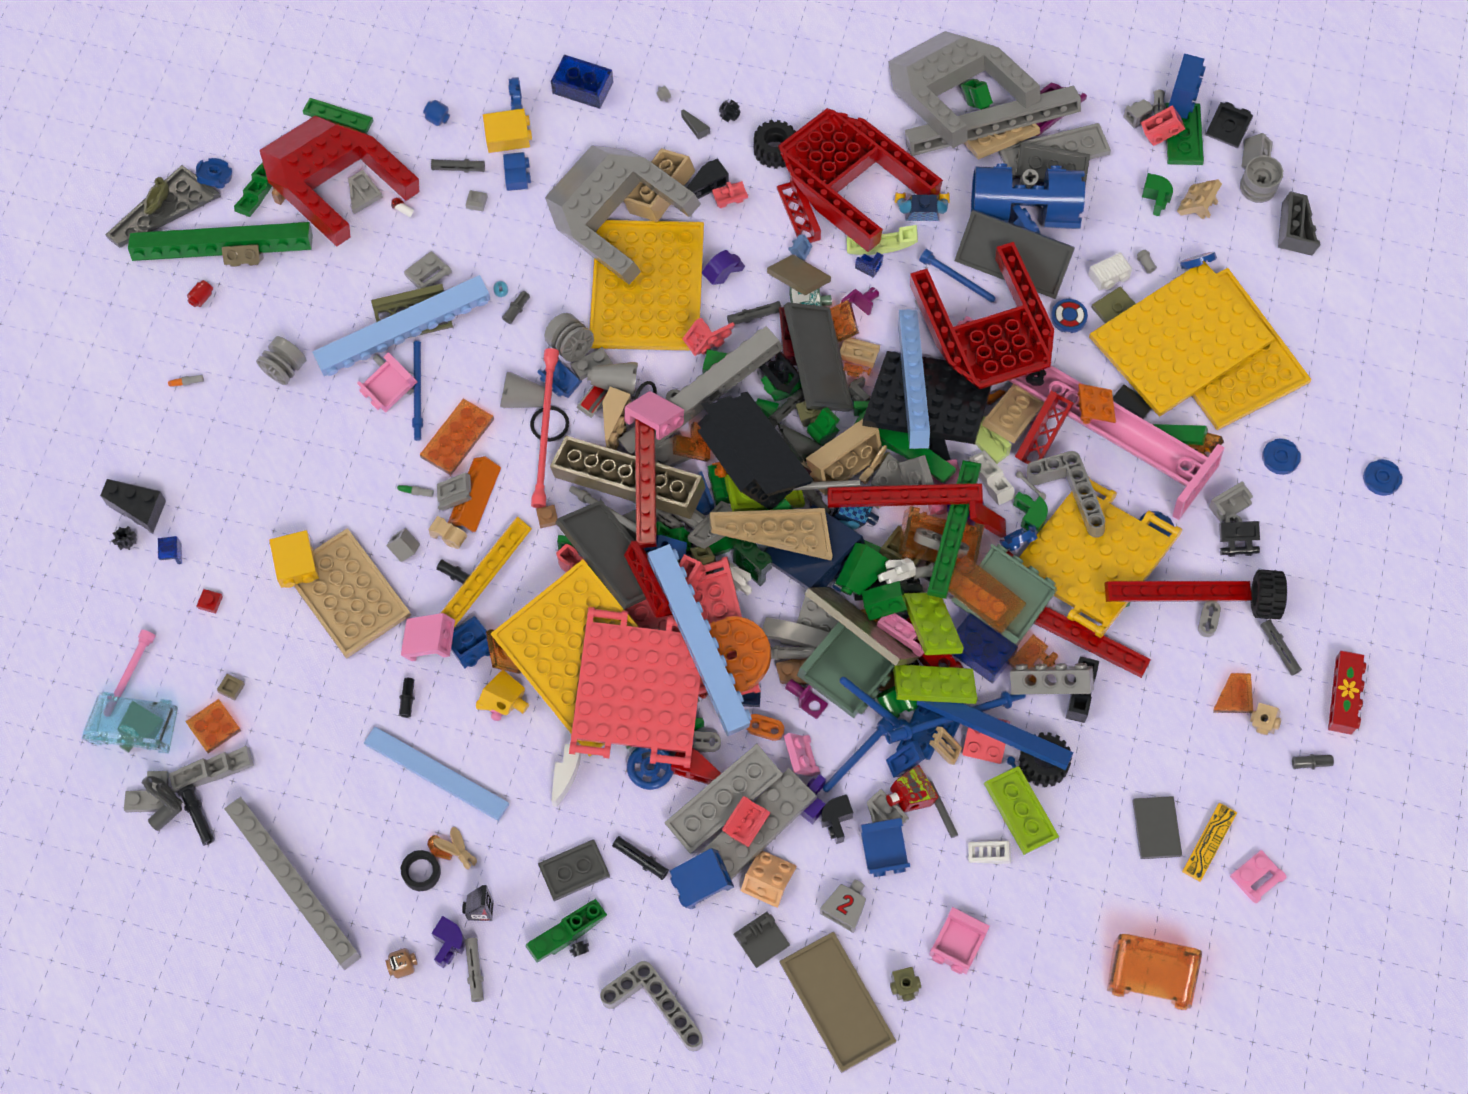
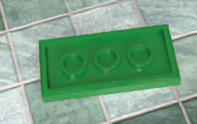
M1195 103L1193 112L1188 113L1187 119L1181 118L1185 130L1166 139L1167 164L1203 165L1204 163L1200 103Z

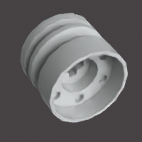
M1260 155L1251 159L1240 181L1242 194L1248 200L1256 203H1263L1272 199L1283 178L1284 170L1281 163L1267 155Z
M561 313L554 317L546 327L544 334L545 341L553 349H557L559 355L569 362L578 361L583 358L591 349L594 341L593 333L571 313Z
M276 336L268 346L269 351L264 350L262 356H259L256 360V363L271 379L282 385H287L290 378H293L295 375L293 370L298 371L307 360L305 355L294 344L283 337Z

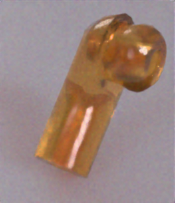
M432 835L427 841V846L435 857L451 860L452 854L439 849L434 844V839L440 837Z

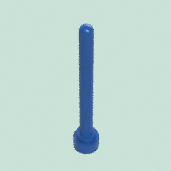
M925 249L920 256L919 261L921 263L935 266L990 302L996 300L994 295L937 260L930 250Z
M846 677L840 678V683L894 725V729L900 728L903 724L912 726L907 720L896 718Z
M882 718L877 723V730L823 786L824 792H829L882 735L885 736V732L894 730V726L889 721Z

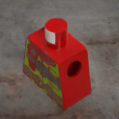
M920 765L898 778L890 787L892 793L886 796L889 806L892 807L899 804L903 812L930 807L938 799V795Z

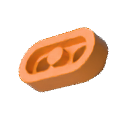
M759 714L751 715L750 726L746 728L750 734L772 741L780 740L783 737L784 725L781 721ZM754 723L759 724V727L753 728L752 725ZM777 729L778 733L773 734L771 733V730Z

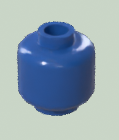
M438 100L429 101L423 110L425 119L436 126H440L442 123L446 124L450 117L448 106Z

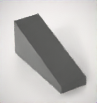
M681 110L682 119L698 140L710 134V127L686 110Z

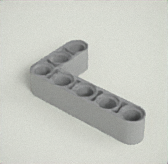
M1067 451L1032 461L1027 465V481L1031 485H1040L1066 477L1089 535L1100 537L1104 534L1105 517L1079 453Z
M638 962L601 990L600 999L603 1006L613 1009L643 988L684 1046L692 1052L698 1051L702 1047L703 1037L701 1032L649 962ZM643 968L650 970L649 975L646 977L638 974ZM631 981L633 985L630 989H623L622 983ZM654 985H660L662 990L660 993L655 994L651 992V988ZM608 993L616 995L615 999L611 1002L604 999ZM666 1002H672L674 1008L667 1011L663 1008V1005ZM678 1019H685L687 1021L686 1025L682 1028L677 1027L675 1022ZM690 1036H697L699 1042L695 1045L689 1044L687 1040Z

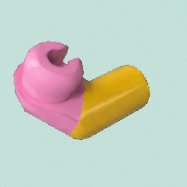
M477 700V710H488L492 713L491 719L495 721L501 720L503 714L480 704Z

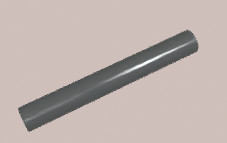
M929 781L938 795V799L934 804L950 837L955 838L958 836L954 824L933 781Z

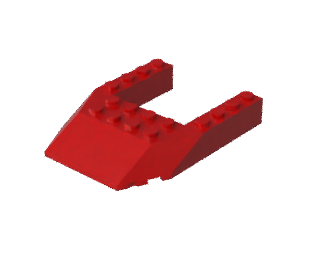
M826 108L778 145L792 180L814 209L867 252L880 243L883 229L839 195L838 192L874 163H878L917 195L938 196L941 191L943 180L867 120L860 117L858 119L851 118L846 113H838L832 109Z
M313 116L259 150L268 183L336 247L351 238L350 225L313 190L320 184L361 159L405 201L420 192L419 178L373 136L318 116Z
M1014 242L996 247V262L1017 307L953 327L928 268L910 273L911 290L935 345L947 363L978 389L1051 367L1055 329Z

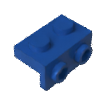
M558 359L555 372L553 373L552 391L559 397L569 398L582 383V380ZM539 369L537 373L541 375L540 380L545 383L547 372L545 369L544 371Z

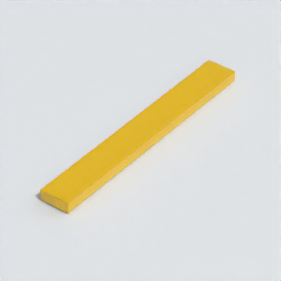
M516 517L440 613L453 618L456 626L532 528L519 517Z

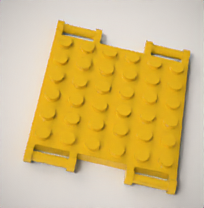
M1089 477L1093 490L1106 497L1104 500L1097 497L1105 517L1104 534L1100 537L1089 535L1071 491L1037 534L1038 538L1027 546L1019 558L1024 561L1022 564L1027 568L1032 566L1038 570L1040 577L1043 579L1048 577L1056 583L1057 592L1054 596L1073 607L1068 613L1067 619L1075 620L1095 632L1096 636L1102 638L1129 603L1106 602L1104 583L1107 581H1146L1179 538L1183 529L1178 526L1174 527L1158 518L1150 510L1146 512L1142 521L1136 519L1111 504L1116 498V491L1108 490L1092 481ZM1152 522L1160 528L1168 531L1169 533H1171L1170 537L1152 528L1148 524ZM1082 612L1102 625L1098 626L1079 613Z

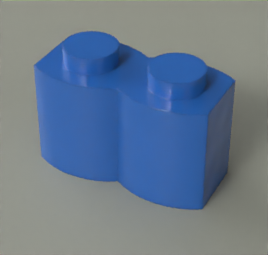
M524 152L503 154L507 191L528 189V183H531L530 172H527L526 169L530 168L529 157H525Z

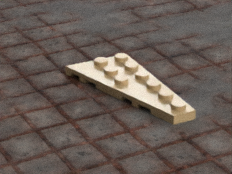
M825 508L710 512L711 533L832 560Z

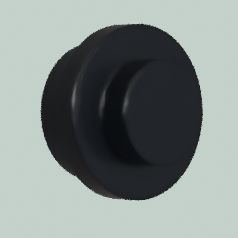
M580 941L572 944L573 949L569 951L576 957L589 952L588 946L590 945Z

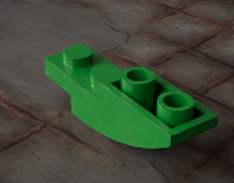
M595 898L561 919L559 924L526 943L525 947L536 963L551 954L555 955L601 922L607 914Z

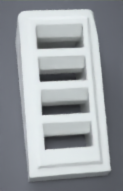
M1009 841L968 842V862L1011 864V843ZM975 847H979V857L975 858ZM984 848H987V857H984ZM992 848H996V857H992ZM1001 848H1004V857H1001Z

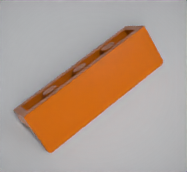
M486 456L473 459L468 471L471 478V492L469 493L471 500L454 506L448 523H452L454 527L464 526L471 532H476L501 470L499 465Z

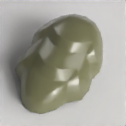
M157 177L154 180L155 185L151 187L144 201L145 214L150 215L161 207L163 201L168 196L169 185L162 177Z

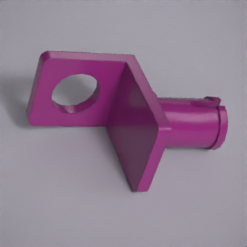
M871 287L864 294L855 289L841 300L839 310L842 312L854 303L863 312L870 315L873 308L872 301L879 297V292L877 289L875 290V287Z
M793 679L787 683L785 690L799 698V708L815 719H818L828 706V703L815 695L813 687L810 685L804 688ZM817 701L821 707L818 711H812L809 708V704Z

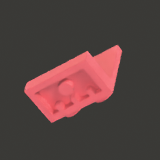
M699 318L693 323L682 339L694 356L701 353L704 355L707 349L711 350L713 347L719 348L725 343L724 339L732 334L731 330L735 324L732 322L711 332L704 320Z
M999 719V720H1002V721H1004V722L1010 724V721H1008V720ZM968 727L962 754L1001 764L1006 744Z

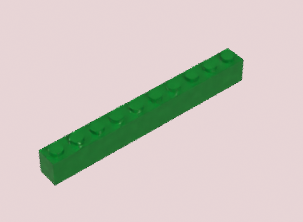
M310 222L130 233L128 251L132 261L222 256V247L255 244L259 246V252L263 253L312 250L313 234Z

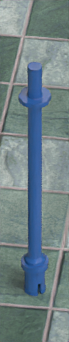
M1003 691L1000 698L973 706L972 708L983 712L1003 705L1006 709L1012 707V702L1024 699L1026 694L1011 695L1007 691ZM942 716L911 727L903 724L898 729L885 732V738L889 744L903 739L907 741L915 733L952 722L953 720Z

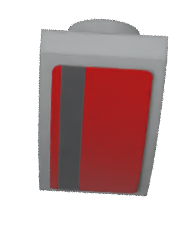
M592 386L576 408L592 418L601 408L608 391Z

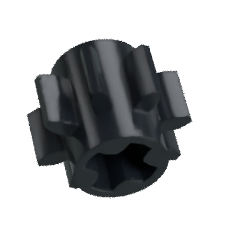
M732 99L730 102L724 101L719 108L720 117L728 123L730 120H737L741 113L739 110L740 106Z
M129 526L126 528L119 527L116 532L112 533L115 537L112 542L114 545H118L120 550L123 548L130 550V547L136 544L133 538L137 534L135 531H131Z

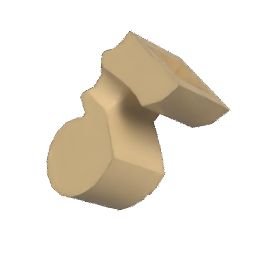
M439 516L436 517L428 529L430 537L437 539L440 536L446 545L455 549H459L467 538V534L463 530L454 527L452 523H447L444 518Z

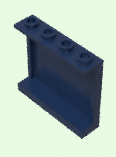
M813 504L809 509H814V508H819V507H817L816 505ZM826 512L832 560L770 546L764 550L771 556L773 567L796 581L806 590L808 588L827 587L841 573L855 543L865 544L862 535Z

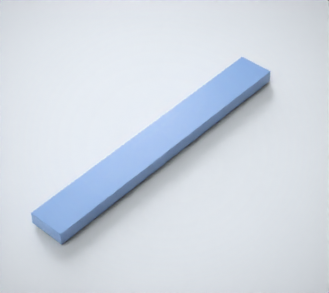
M377 727L373 728L364 742L367 747L497 821L500 820L509 806V802Z

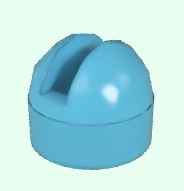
M499 281L494 284L493 290L496 296L504 297L508 294V286L505 282Z

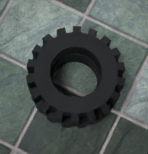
M769 120V123L764 122L762 126L759 125L757 127V131L754 133V156H756L757 161H760V164L763 166L766 164L768 168L773 166L774 169H778V166L785 167L778 146L774 147L768 144L771 142H784L796 132V130H793V126H788V123L785 121L782 123L781 120H777V122Z
M1260 569L1256 571L1251 587V609L1255 618L1277 620L1282 618L1287 603V580L1283 571Z
M1044 732L1039 733L1038 737L1071 751L1069 746L1066 747L1067 742L1065 740H1059V735L1056 734V737H1053L1050 732L1047 735H1044ZM1021 751L1019 757L1020 769H1023L1024 776H1028L1027 781H1034L1035 786H1039V784H1042L1043 787H1047L1048 784L1051 787L1055 786L1057 782L1060 783L1066 777L1071 765L1070 760L1066 770L1057 766L1045 768L1037 764L1034 756Z

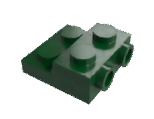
M739 540L733 546V563L740 569L750 573L751 579L761 587L766 582V573L772 569L771 556L767 552L761 551L757 544L753 542Z

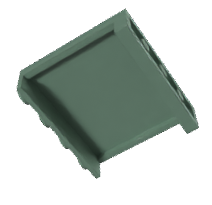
M991 544V549L969 580L1008 607L1006 613L996 623L956 594L951 601L1017 647L1057 592L1056 583L1048 577L1045 579L1038 575L1040 572L1032 566L1029 568L1022 564L1024 561L1016 555L1013 557L1006 553L1008 550L1000 544L997 546Z
M838 622L803 663L797 676L852 718H855L858 713L862 715L868 705L840 683V678L846 677L872 699H875L880 692L878 688L881 685L885 687L891 679L889 675L892 671L894 672V664Z

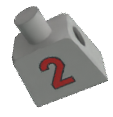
M854 879L850 887L840 884L821 906L820 914L854 933L866 902V898L860 894L865 885Z

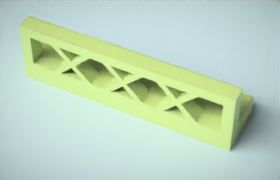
M983 415L975 444L998 464L1010 455L1012 444L1005 438L982 426L983 420L986 418Z

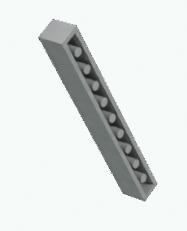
M1073 85L1040 94V101L1028 108L1023 107L1016 100L958 117L967 125L968 140L972 141L987 137L988 135L999 134L1019 127L1081 112V97ZM928 124L905 130L906 144L911 156L950 147Z
M767 326L759 329L751 338L743 341L738 348L729 352L725 358L713 364L704 374L699 375L690 385L683 387L674 397H670L668 401L684 409L683 425L704 410L701 403L708 402L711 404L780 352L783 349L780 340ZM633 427L630 431L623 433L618 440L628 454L635 456V427ZM677 428L676 430H674L673 432H671L669 435L665 436V437L662 438L661 440L656 439V430H655V447H656L657 445H659L661 442H663L665 439H667L670 435H672L674 432H676V431H677L678 429H680V428Z
M240 796L225 807L224 810L340 966L346 970L359 960L361 956L242 797Z

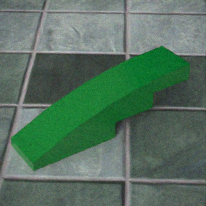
M263 162L251 174L252 180L243 189V196L234 205V212L251 217L270 191L272 185L268 183Z

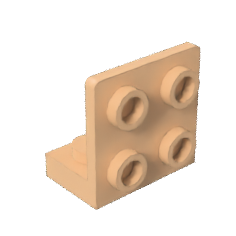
M761 851L745 874L740 891L778 908L785 888L797 866L768 852Z

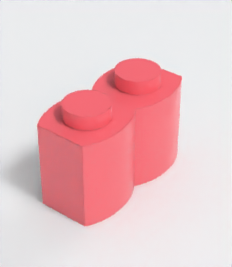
M565 544L556 552L558 564L565 572L569 571L583 559V557L579 556L577 550L568 544Z

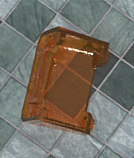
M910 506L903 514L899 554L904 559L909 558L913 560V558L935 563L938 550L915 542L913 537L917 528H925L943 535L946 520L927 515V512L920 514V508ZM966 523L962 542L969 546V551L966 558H957L955 565L957 572L969 574V572L976 569L985 525L975 523L972 526Z
M1119 934L1113 945L1107 991L1112 992V995L1124 997L1125 994L1134 992L1171 1000L1176 1009H1190L1193 1004L1202 951L1192 947L1140 936Z

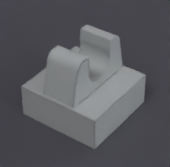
M470 190L465 204L466 209L483 212L488 198L487 193Z

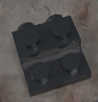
M1220 102L1205 135L1239 148L1253 119V115L1247 109L1242 108L1240 110L1235 108L1232 103Z

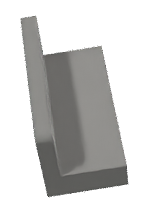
M1264 133L1246 138L1241 167L1246 169L1249 161L1256 156H1271L1273 141Z

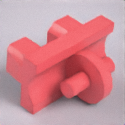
M743 181L734 184L726 182V186L712 190L719 208L727 207L728 204L733 202L741 203L744 199L748 198Z

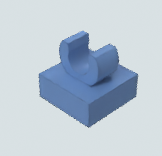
M799 234L797 239L792 241L793 246L789 247L788 250L791 254H796L798 258L805 260L813 246L805 235Z

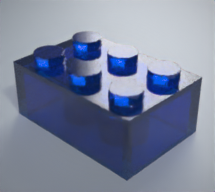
M564 54L551 79L552 94L601 109L614 82L612 69Z
M971 613L956 630L964 649L962 654L952 655L993 684L1015 657L1018 646Z

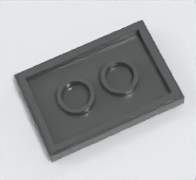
M1174 796L1133 799L1140 859L1181 857L1182 849Z
M594 839L538 863L553 901H557L610 877Z

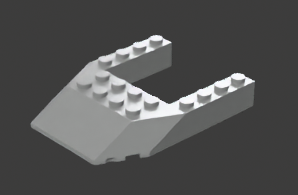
M947 31L888 61L893 90L952 148L968 141L967 125L937 96L979 73L986 71L1025 108L1040 101V85L999 47Z
M591 145L547 194L545 199L556 229L630 285L641 272L634 261L596 233L599 227L640 182L688 217L696 211L701 203L692 191L646 158L627 149Z

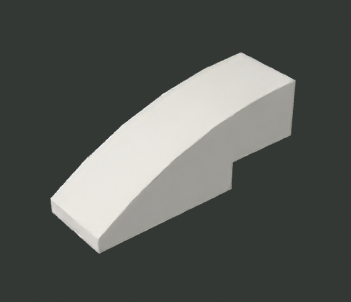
M565 744L563 763L555 762L551 798L553 807H558L567 795L580 766L582 753L569 754L570 744Z

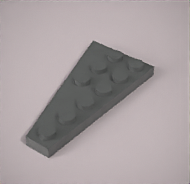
M181 165L166 179L169 185V193L159 209L150 215L145 214L144 199L105 235L107 239L121 248L128 244L130 233L152 232L221 197L220 193L211 186L198 183L196 175Z

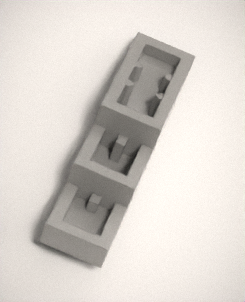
M766 617L762 630L769 639L780 640L785 645L817 648L830 633L807 625Z
M244 746L229 754L223 752L208 760L202 758L169 773L172 790L176 793L189 785L198 787L254 766L250 747Z

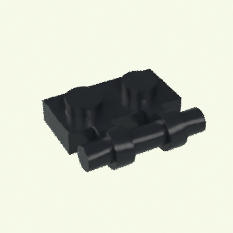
M1259 521L1219 523L1220 542H1228L1227 547L1220 548V555L1235 557V555L1239 554L1252 556V554L1260 553V547L1253 546L1252 543L1254 540H1260ZM1235 541H1245V546L1235 547Z

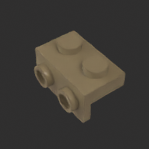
M257 244L222 247L224 265L236 267L241 266V264H248L253 266L258 265L264 259L263 252H259Z

